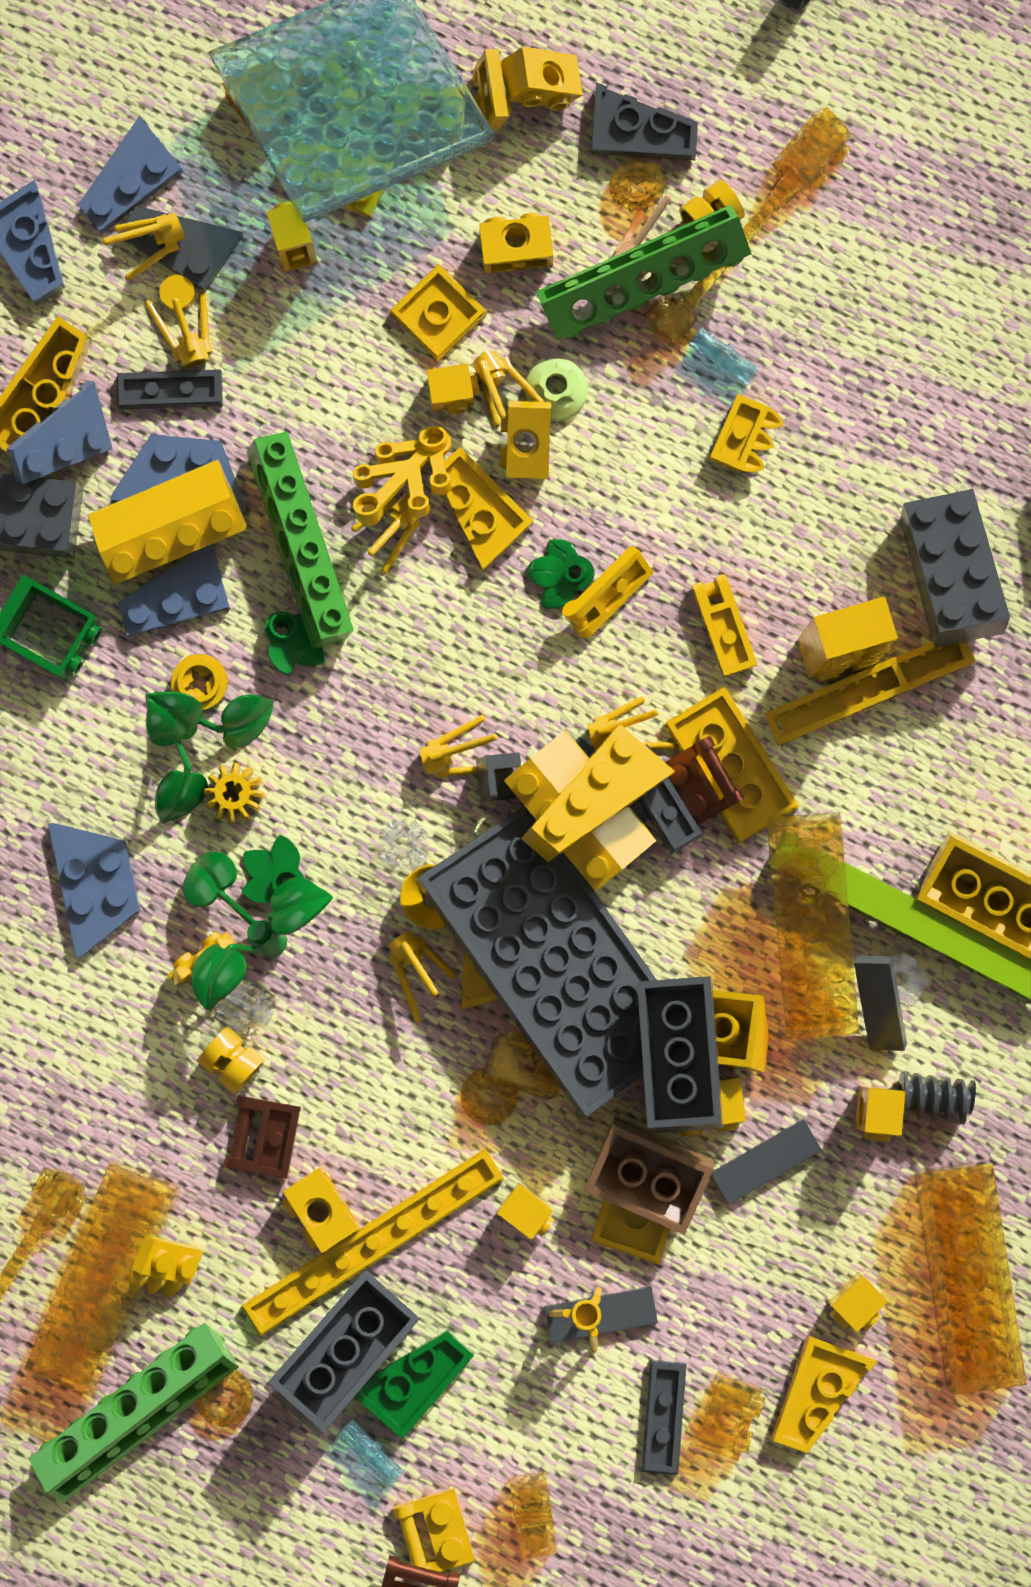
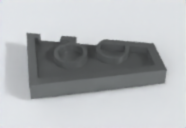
M596 82L591 154L695 161L698 122L661 107L654 108L638 102L637 98L628 94L623 96L608 90L607 86Z
M136 206L125 223L155 218L163 214L168 215V213ZM177 216L185 239L177 242L180 250L167 254L158 263L178 275L187 277L193 285L206 292L244 236L243 232ZM153 233L125 240V242L149 257L165 247L164 243L157 245Z

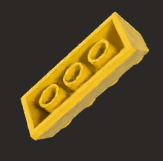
M218 459L88 514L99 553L114 585L242 532L247 526Z
M565 730L507 777L504 782L537 820L587 762L589 757ZM628 806L563 853L593 889L597 891L657 841V839L630 806Z
M948 831L930 864L917 899L1031 959V873Z

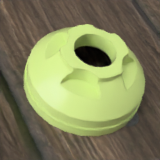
M562 358L544 360L530 371L526 379L528 384L544 402H551V421L570 419L583 408L588 395L586 378L581 369L569 360ZM552 376H561L565 379L567 388L561 394H552L546 388L547 380ZM525 392L526 401H527V402H535V401Z

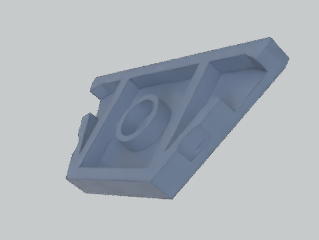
M151 434L111 496L112 502H118L218 459L242 514L247 515V508L222 442L218 440Z
M50 823L48 826L76 958H81L88 954L102 940L109 937L123 923L141 911L127 842L85 830Z

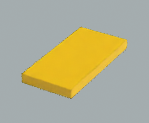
M725 686L664 723L681 752L708 736H711L715 743L713 748L736 789H741L745 796V799L719 813L738 844L799 807ZM697 756L699 764L721 800L724 798L723 793L702 756Z

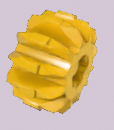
M233 763L231 774H229L225 766H219L218 769L222 778L218 779L210 774L208 780L216 786L215 788H204L205 795L215 796V798L206 803L207 808L214 809L220 806L215 815L219 820L223 819L229 811L228 819L231 824L236 823L237 812H240L241 817L245 821H249L250 815L246 810L248 807H251L256 812L261 810V807L253 802V798H265L263 791L253 790L263 783L262 779L257 777L249 780L254 772L251 767H247L240 775L241 768L238 763ZM231 785L238 789L242 786L243 791L238 793L240 799L236 802L231 798L226 799V795L230 793L229 787Z

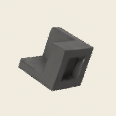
M520 752L485 755L476 760L481 802L516 798V795L504 780L514 772L513 770L521 766Z

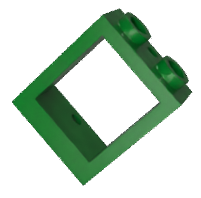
M22 574L0 612V645L60 679L67 681L69 676L75 677L84 663V659L81 656L87 646L92 647L99 639L102 628L99 625L102 621L96 615ZM36 595L86 622L60 667L11 640Z

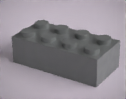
M0 473V551L75 559L83 489L75 481L37 478L20 484L16 483L14 475Z
M969 489L904 503L900 523L934 648L1004 634L1010 620V615L974 490Z
M711 977L637 982L647 1129L650 1133L724 1128Z
M365 1270L268 1381L264 1389L315 1435L320 1437L421 1318Z

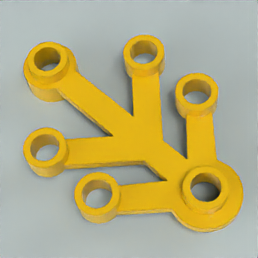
M440 426L426 427L420 432L417 440L398 443L382 442L375 447L378 465L362 464L354 468V483L359 488L371 487L375 483V479L391 477L376 494H361L354 500L355 517L360 523L365 526L377 524L383 516V507L407 482L410 491V498L408 499L410 515L415 518L427 516L430 512L428 497L424 495L420 469L429 459L433 474L430 476L431 491L436 495H445L451 491V477L446 472L443 456L451 450L452 440L444 428ZM383 452H390L388 455H381ZM414 454L409 460L395 462L397 456Z

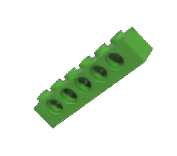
M728 205L536 292L556 339L572 338L580 334L584 328L595 323H606L613 319L616 314L627 309H638L645 305L647 300L658 295L672 294L678 290L679 286L692 280H703L709 277L712 271L724 266H735L741 263L744 257L751 255L752 252L738 215L733 207ZM709 242H717V245L713 250L709 252H703V248L706 244H708ZM678 256L685 257L680 265L670 266L674 258ZM652 271L648 279L643 281L637 280L642 272ZM613 285L620 286L615 294H605L609 287ZM579 300L588 301L581 309L572 308Z
M288 431L256 438L246 453L311 648L313 650L344 641L354 631Z
M205 1323L193 1328L185 1335L184 1339L171 1349L160 1353L156 1360L144 1370L133 1374L126 1384L113 1394L102 1398L91 1411L83 1417L72 1421L68 1428L53 1440L45 1442L39 1448V1451L29 1458L45 1493L65 1503L239 1368L221 1336ZM194 1360L193 1365L188 1369L189 1364ZM163 1383H165V1385H164V1387L162 1388V1390L159 1391L161 1385H162ZM135 1406L134 1411L130 1414L131 1409Z

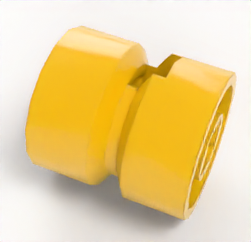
M722 179L717 180L703 190L702 198L695 196L679 207V213L685 225L728 205L733 207L739 220L745 217L743 206L737 195Z
M226 1027L206 1047L196 1062L211 1075L218 1073L220 1075L219 1082L235 1095L259 1070L265 1059L252 1047H242L243 1039L232 1029Z

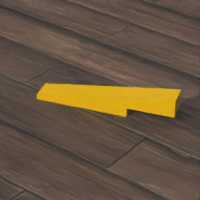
M932 641L764 714L776 742L780 746L970 666L976 661L967 642L934 648ZM778 720H779L780 725H781V727H782V729H783V732L780 731L779 728H778V725H777V721H778Z

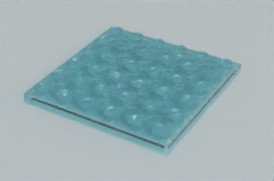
M331 0L210 50V57L303 223L494 141V131L415 0Z

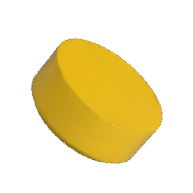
M182 275L167 277L159 289L163 304L172 311H175L172 303L173 298H178L182 311L191 307L196 296L193 284L187 277Z

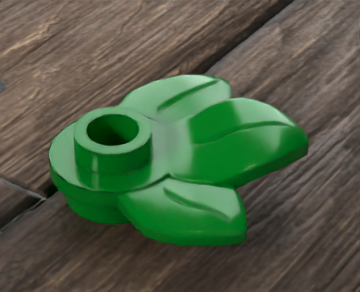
M562 539L549 540L547 545L548 556L534 559L525 569L526 575L532 582L540 587H544L541 607L547 609L564 607L566 603L573 600L577 591L587 589L592 584L595 576L592 563L585 557L578 556L574 545ZM576 567H580V577L572 579L571 571Z
M280 611L271 614L267 618L264 633L270 641L268 657L279 672L289 675L295 663L303 666L323 664V648L320 647L312 650L300 614L293 616L288 612ZM279 625H284L287 627L288 633L281 635L276 632L275 628Z
M278 835L274 841L272 852L267 850H249L243 854L245 868L253 879L244 886L242 893L254 902H270L273 893L281 885L285 877L304 878L301 871L298 870L301 856L297 847L282 835Z

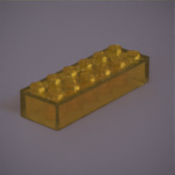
M840 812L770 817L767 820L786 1039L859 1034Z
M117 1160L109 1162L27 1360L25 1370L91 1397L99 1391L141 1287L135 1291L130 1289L129 1276L145 1235L162 1237L182 1189L181 1186Z
M980 1161L914 1170L946 1389L953 1395L1027 1385L993 1163Z

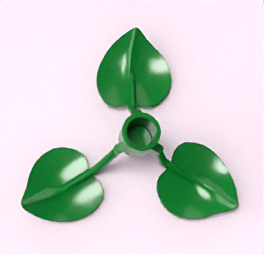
M154 692L145 695L147 707L145 726L147 736L154 744L159 746L175 744L184 765L183 772L178 770L170 771L158 785L155 795V811L158 818L164 822L183 817L194 810L206 797L204 788H208L207 780L199 772L191 773L192 767L181 740L193 737L197 731V725L200 724L217 733L224 732L223 742L228 747L241 748L247 746L267 726L273 711V701L271 699H265L254 694L236 697L229 702L222 712L221 722L223 725H216L202 718L203 710L201 703L191 695L179 692Z
M212 851L199 856L196 862L192 863L184 880L183 892L186 900L195 907H207L220 896L250 925L247 930L249 943L252 945L229 944L225 950L218 945H212L199 955L194 963L191 974L192 988L199 1003L207 1011L211 1012L219 1001L236 989L246 973V960L240 952L252 953L255 956H259L262 953L268 958L280 956L287 946V937L285 935L300 930L313 920L331 902L333 896L308 879L302 877L291 878L282 883L273 893L270 901L273 911L267 916L269 922L265 920L255 921L224 892L225 889L229 888L236 881L237 869L234 862L220 852Z

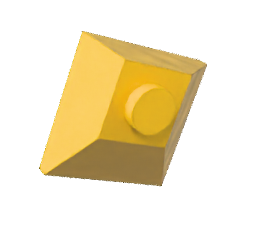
M713 990L719 1066L764 1073L769 1042L764 996Z

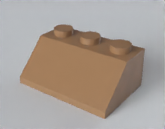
M614 1116L584 1191L685 1235L714 1171V1160Z

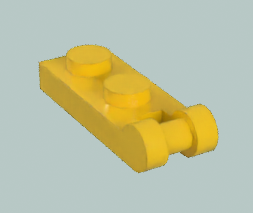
M630 545L576 600H571L564 605L562 614L568 622L574 623L573 629L580 638H588L654 572L641 552Z
M726 575L716 576L714 581L706 584L702 582L692 584L691 589L723 678L757 667L758 663ZM719 594L722 603L711 606L708 598Z

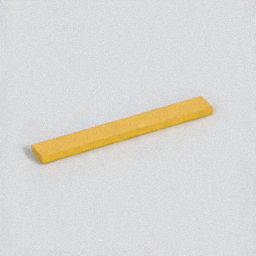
M484 1148L241 1306L261 1337L505 1178L486 1148Z

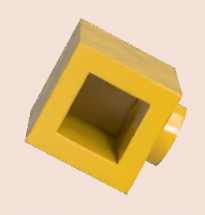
M468 363L427 370L433 412L447 410L448 414H461L468 411V406H474L473 395H479L480 391L477 373L470 374Z
M520 1182L516 1184L497 1210V1214L531 1240L536 1234L543 1237L555 1220L550 1216L554 1211L553 1207Z
M857 1272L828 1301L834 1309L829 1315L844 1330L850 1325L856 1332L861 1328L866 1331L879 1320L881 1315L878 1312L888 1301L861 1273Z

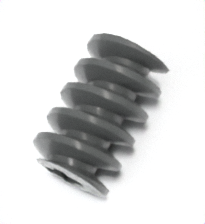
M901 1071L898 1080L897 1090L905 1091L903 1117L907 1118L911 1108H915L917 1119H922L925 1110H929L932 1121H936L939 1113L944 1112L946 1123H950L954 1113L959 1116L960 1124L965 1125L968 1116L972 1114L976 1097L975 1080H971L966 1088L963 1079L957 1078L952 1085L949 1077H942L937 1084L935 1076L928 1075L923 1083L922 1076L919 1073H914L910 1080H908L907 1073Z

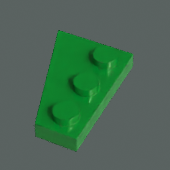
M445 1330L375 1372L355 1395V1398L396 1435L403 1439L473 1358L474 1353L449 1330Z

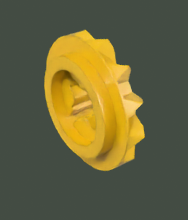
M194 654L181 660L175 667L171 677L172 691L195 697L201 703L202 710L215 707L225 697L229 683L222 664L214 657L205 654ZM193 669L201 677L214 675L205 683L207 695L198 688L186 690L195 682L194 674L192 673Z

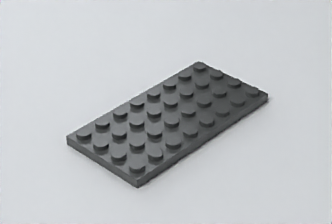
M524 806L419 876L415 882L583 1119L644 1075L637 982L657 979L587 880L568 857L561 853L550 862H547L521 839L536 821Z

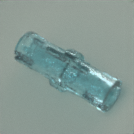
M704 327L700 328L689 345L713 361L715 368L718 370L723 368L745 386L748 385L759 369L757 365H754L734 350V345L731 343L726 345L706 331Z
M352 1418L336 1436L340 1437L360 1457L358 1462L362 1466L366 1464L389 1488L405 1470L381 1448L383 1444L379 1440L375 1442L355 1422L356 1420Z

